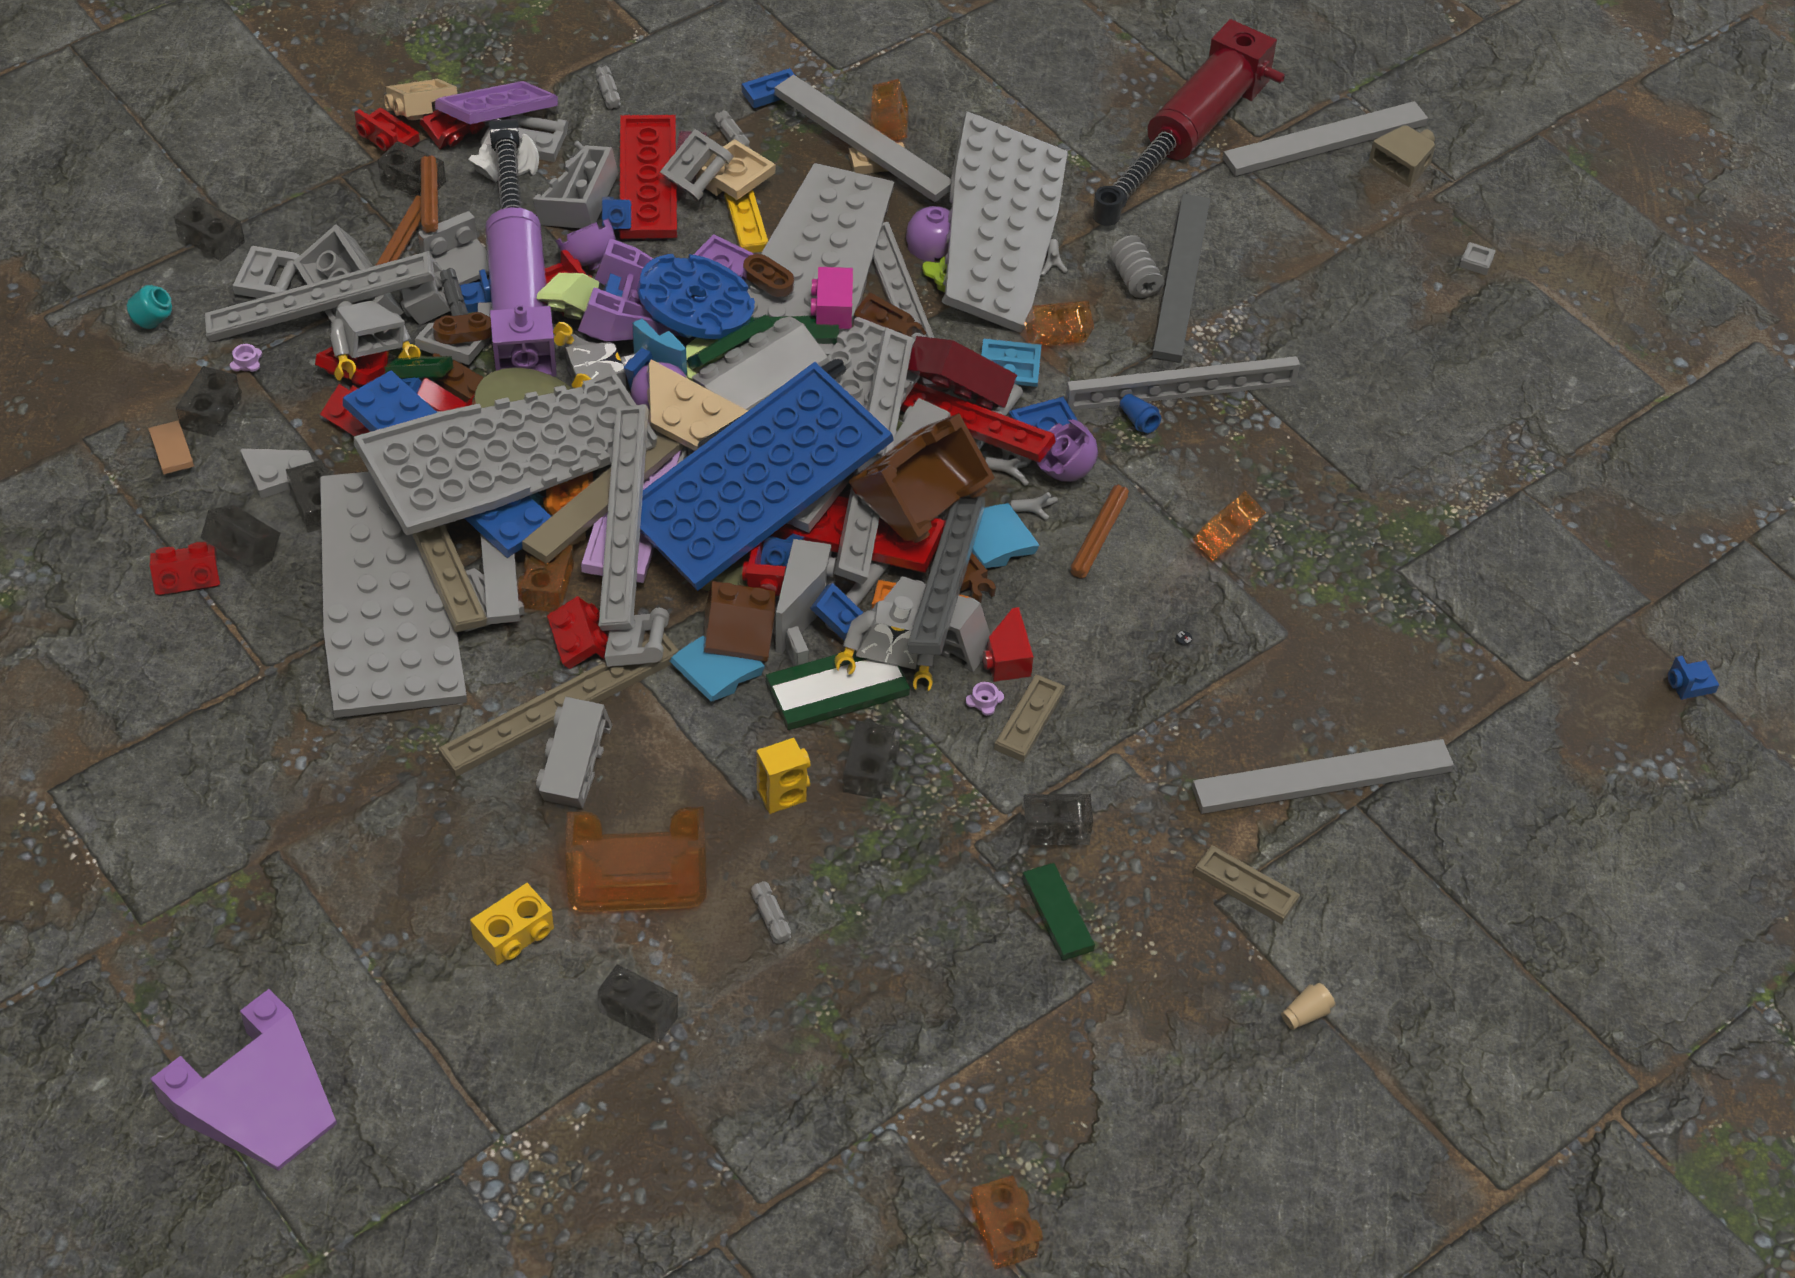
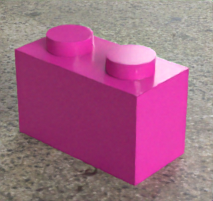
M818 267V279H812L811 296H817V298H811V316H816V324L839 325V329L852 328L853 268Z

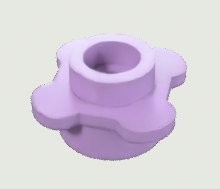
M241 344L234 348L232 351L233 362L230 363L231 370L254 372L260 368V363L258 362L259 358L262 357L260 349L250 344Z
M980 682L974 686L972 695L966 697V704L969 707H975L982 711L984 715H992L995 712V706L1003 702L1004 694L998 691L994 684Z

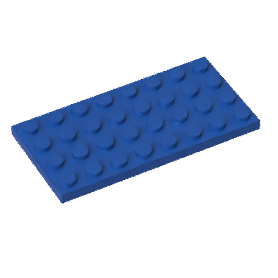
M813 362L643 490L640 532L698 591L894 441L893 434L816 362Z

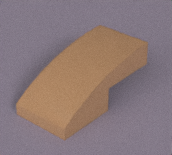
M179 420L148 428L163 474L194 467Z

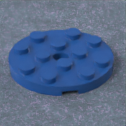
M666 254L652 259L642 269L637 285L639 299L645 309L652 315V319L677 331L686 338L721 339L749 323L755 308L754 298H751L747 292L749 287L740 276L716 261L689 254L688 259L675 258L673 254Z

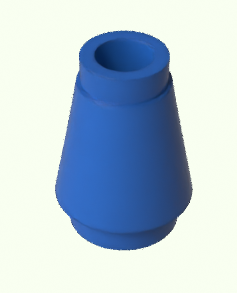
M1127 394L1121 399V409H1123L1138 431L1151 433L1160 425L1161 415L1157 407L1133 394Z

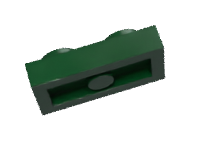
M452 356L396 358L385 367V373L392 370L400 379L426 377L431 381L443 379L444 375L454 367Z

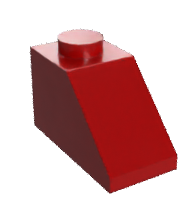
M1019 607L1012 608L988 638L987 650L983 651L984 667L986 670L990 669L994 682L1031 677L1034 656Z

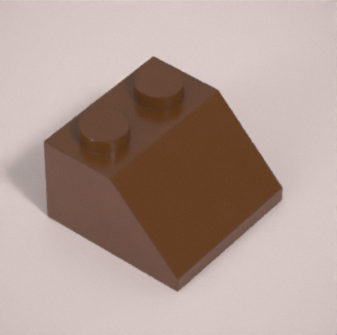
M712 581L705 607L704 652L767 662L775 616V591Z

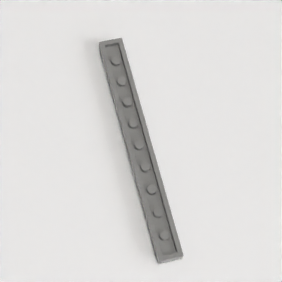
M885 328L881 335L867 410L895 438L914 338ZM894 441L856 469L853 477L892 449ZM852 487L834 574L864 584L869 575L879 516L855 494Z

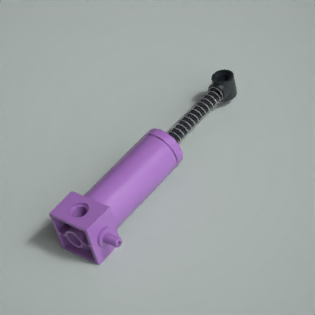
M518 119L489 121L491 148L496 152L501 210L493 213L488 218L485 227L492 303L490 316L496 371L505 368H527L544 372L551 376H557L551 307L537 299L538 292L546 286L541 224L533 212L521 208L516 153L518 147H520Z

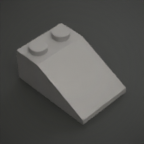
M793 539L776 610V653H783L786 649V631L788 628L798 626L802 633L817 617L810 607L826 585L835 584V578H830L834 577L836 558H831V544Z

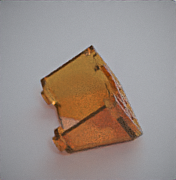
M686 807L674 812L670 821V832L602 834L601 820L591 812H567L565 858L569 904L580 912L692 908L703 903L707 894L704 807Z

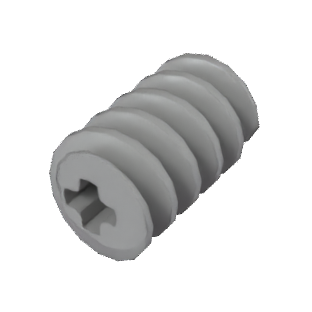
M1133 235L1126 236L1114 244L1110 257L1130 294L1137 298H1146L1160 291L1164 285V278L1160 274L1158 267H1156L1154 260L1151 259L1145 244L1141 243V238Z

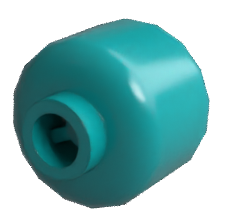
M153 285L143 286L127 302V311L130 319L142 328H156L172 312L170 295L161 287Z

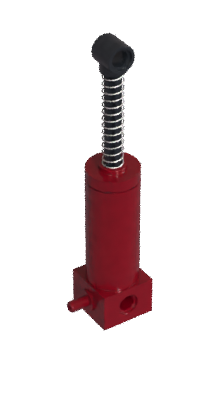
M1228 20L1211 39L1207 60L1150 120L1147 132L1151 144L1113 186H1103L1096 190L1093 206V219L1095 222L1104 226L1115 225L1120 220L1121 209L1126 205L1128 197L1132 195V192L1136 191V188L1147 179V176L1158 167V164L1165 157L1174 160L1185 159L1241 97L1252 101L1270 80L1279 84L1284 81L1285 74L1272 68L1277 39L1235 20Z

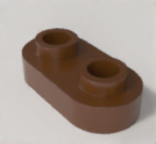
M753 254L744 260L743 274L745 278L768 294L775 297H785L793 292L794 275L785 267L763 254Z
M481 312L443 316L433 323V337L436 341L443 344L481 341L492 335L491 318Z

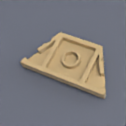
M652 359L647 366V373H649V388L647 390L650 407L648 415L649 425L652 429L694 451L698 449L699 441L748 412V410Z

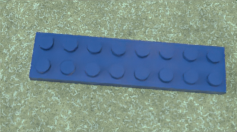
M392 370L343 397L342 406L370 432L438 413ZM527 496L496 509L464 519L508 558L521 550L522 541L552 516L530 496Z

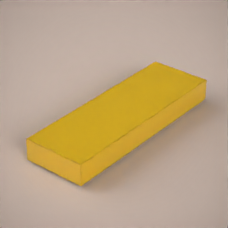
M753 189L738 200L724 192V198L738 246L752 253L762 252L768 243V238Z

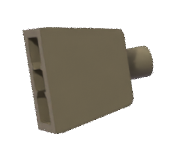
M1403 125L1373 141L1369 162L1410 188L1432 161L1435 149L1434 134L1428 129H1424L1419 133L1411 127Z

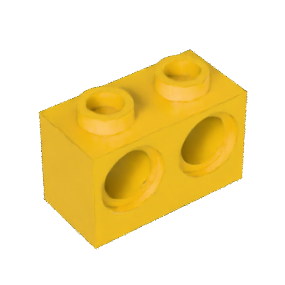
M794 737L757 750V791L769 814L806 802L807 787H810L807 768L811 766L807 751L804 748H799Z
M525 883L470 919L473 939L496 966L506 960L514 959L521 953L522 949L534 941L544 939L554 929L552 909L528 883ZM525 916H534L532 918H523ZM499 934H504V935H505V936H503V937H494V936L499 935Z

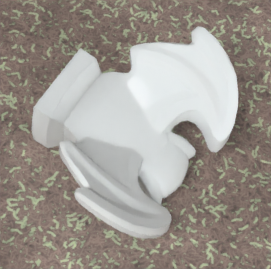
M489 127L481 140L482 147L479 149V155H471L468 160L477 172L497 182L496 152L491 148ZM522 134V144L516 151L518 175L520 176L528 171L531 172V175H535L539 166V153L533 140L527 134Z

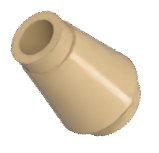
M1317 983L1314 986L1309 984L1286 1010L1281 1012V1016L1286 1025L1291 1030H1295L1330 1014V1009L1335 1006V1001L1323 984Z

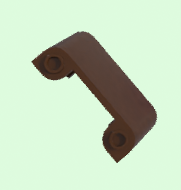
M956 414L916 430L850 479L849 484L855 494L904 541L912 540L915 544L930 535L928 530L932 527L931 520L959 498L967 495L970 498H975L987 490L985 485L995 477L961 415Z

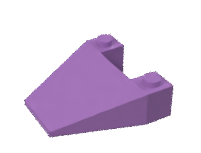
M610 238L599 264L595 280L605 286L610 273L622 277L619 289L623 291L622 297L594 287L578 331L603 341L632 340V323L643 318L658 335L670 331L674 336H681L677 331L654 321L652 315L645 309L639 299L637 285L642 269L653 258L635 247Z
M268 989L240 1010L246 1033L253 1041L205 1078H202L179 1056L150 1079L158 1100L181 1124L279 1171L333 1128L337 1122L292 1011Z

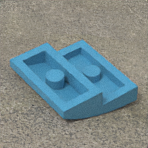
M643 318L632 323L634 354L641 348L651 352L654 361L673 364L680 368L687 376L686 348L670 331L658 335Z
M983 339L981 355L1017 374L1014 384L1038 386L1041 344Z
M1005 503L984 509L972 553L985 568L1006 566L1010 557L1035 554L1040 545L1010 504Z
M704 635L682 648L670 660L711 702L734 694L738 683L761 676L765 667L758 660L704 652Z

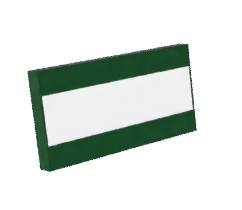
M856 650L852 656L856 667L850 675L847 673V668L850 664L849 660L842 661L839 670H837L835 657L838 654L766 674L767 686L787 730L910 695V687L899 666L856 656Z

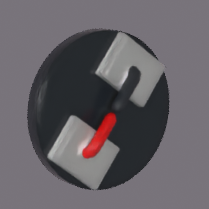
M1181 631L1177 634L1176 639L1180 644L1186 645L1191 643L1192 635L1189 632Z

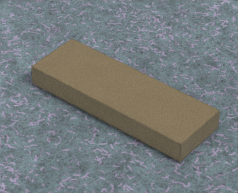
M1036 674L996 740L994 750L1024 762L1062 698L1065 686Z
M1211 845L1194 870L1195 876L1280 924H1283L1299 901L1300 894L1213 845Z

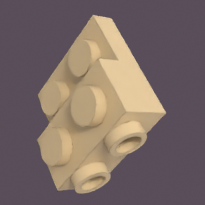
M440 79L386 86L387 94L384 95V105L387 111H394L397 116H406L408 120L422 119L424 114L433 113L432 104L435 105V99L457 94V87Z
M734 139L723 146L734 158L729 164H724L705 189L715 195L724 191L738 200L775 174L776 164ZM713 153L696 174V181L717 155Z

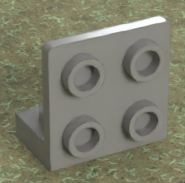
M470 211L438 223V230L436 232L430 231L425 233L423 230L418 232L420 253L429 251L442 270L453 268L459 285L468 284L480 279L479 270L485 269L486 275H489L487 250L477 239L475 217Z

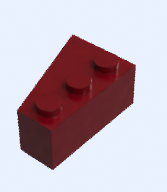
M916 336L911 349L907 370L932 381L936 385L954 391L953 393L966 399L971 398L975 400V405L992 410L993 406L1006 407L1017 374L954 340Z

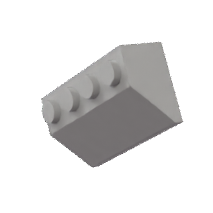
M337 224L293 261L307 285L373 267L357 241ZM391 292L352 303L375 301L391 312L398 315L403 313ZM337 307L325 310L331 322L336 319Z
M789 316L779 319L774 323L773 327L763 333L753 335L747 343L739 348L729 350L723 358L715 363L703 366L700 372L692 376V379L695 383L749 411L813 362L822 367L830 361L805 325Z

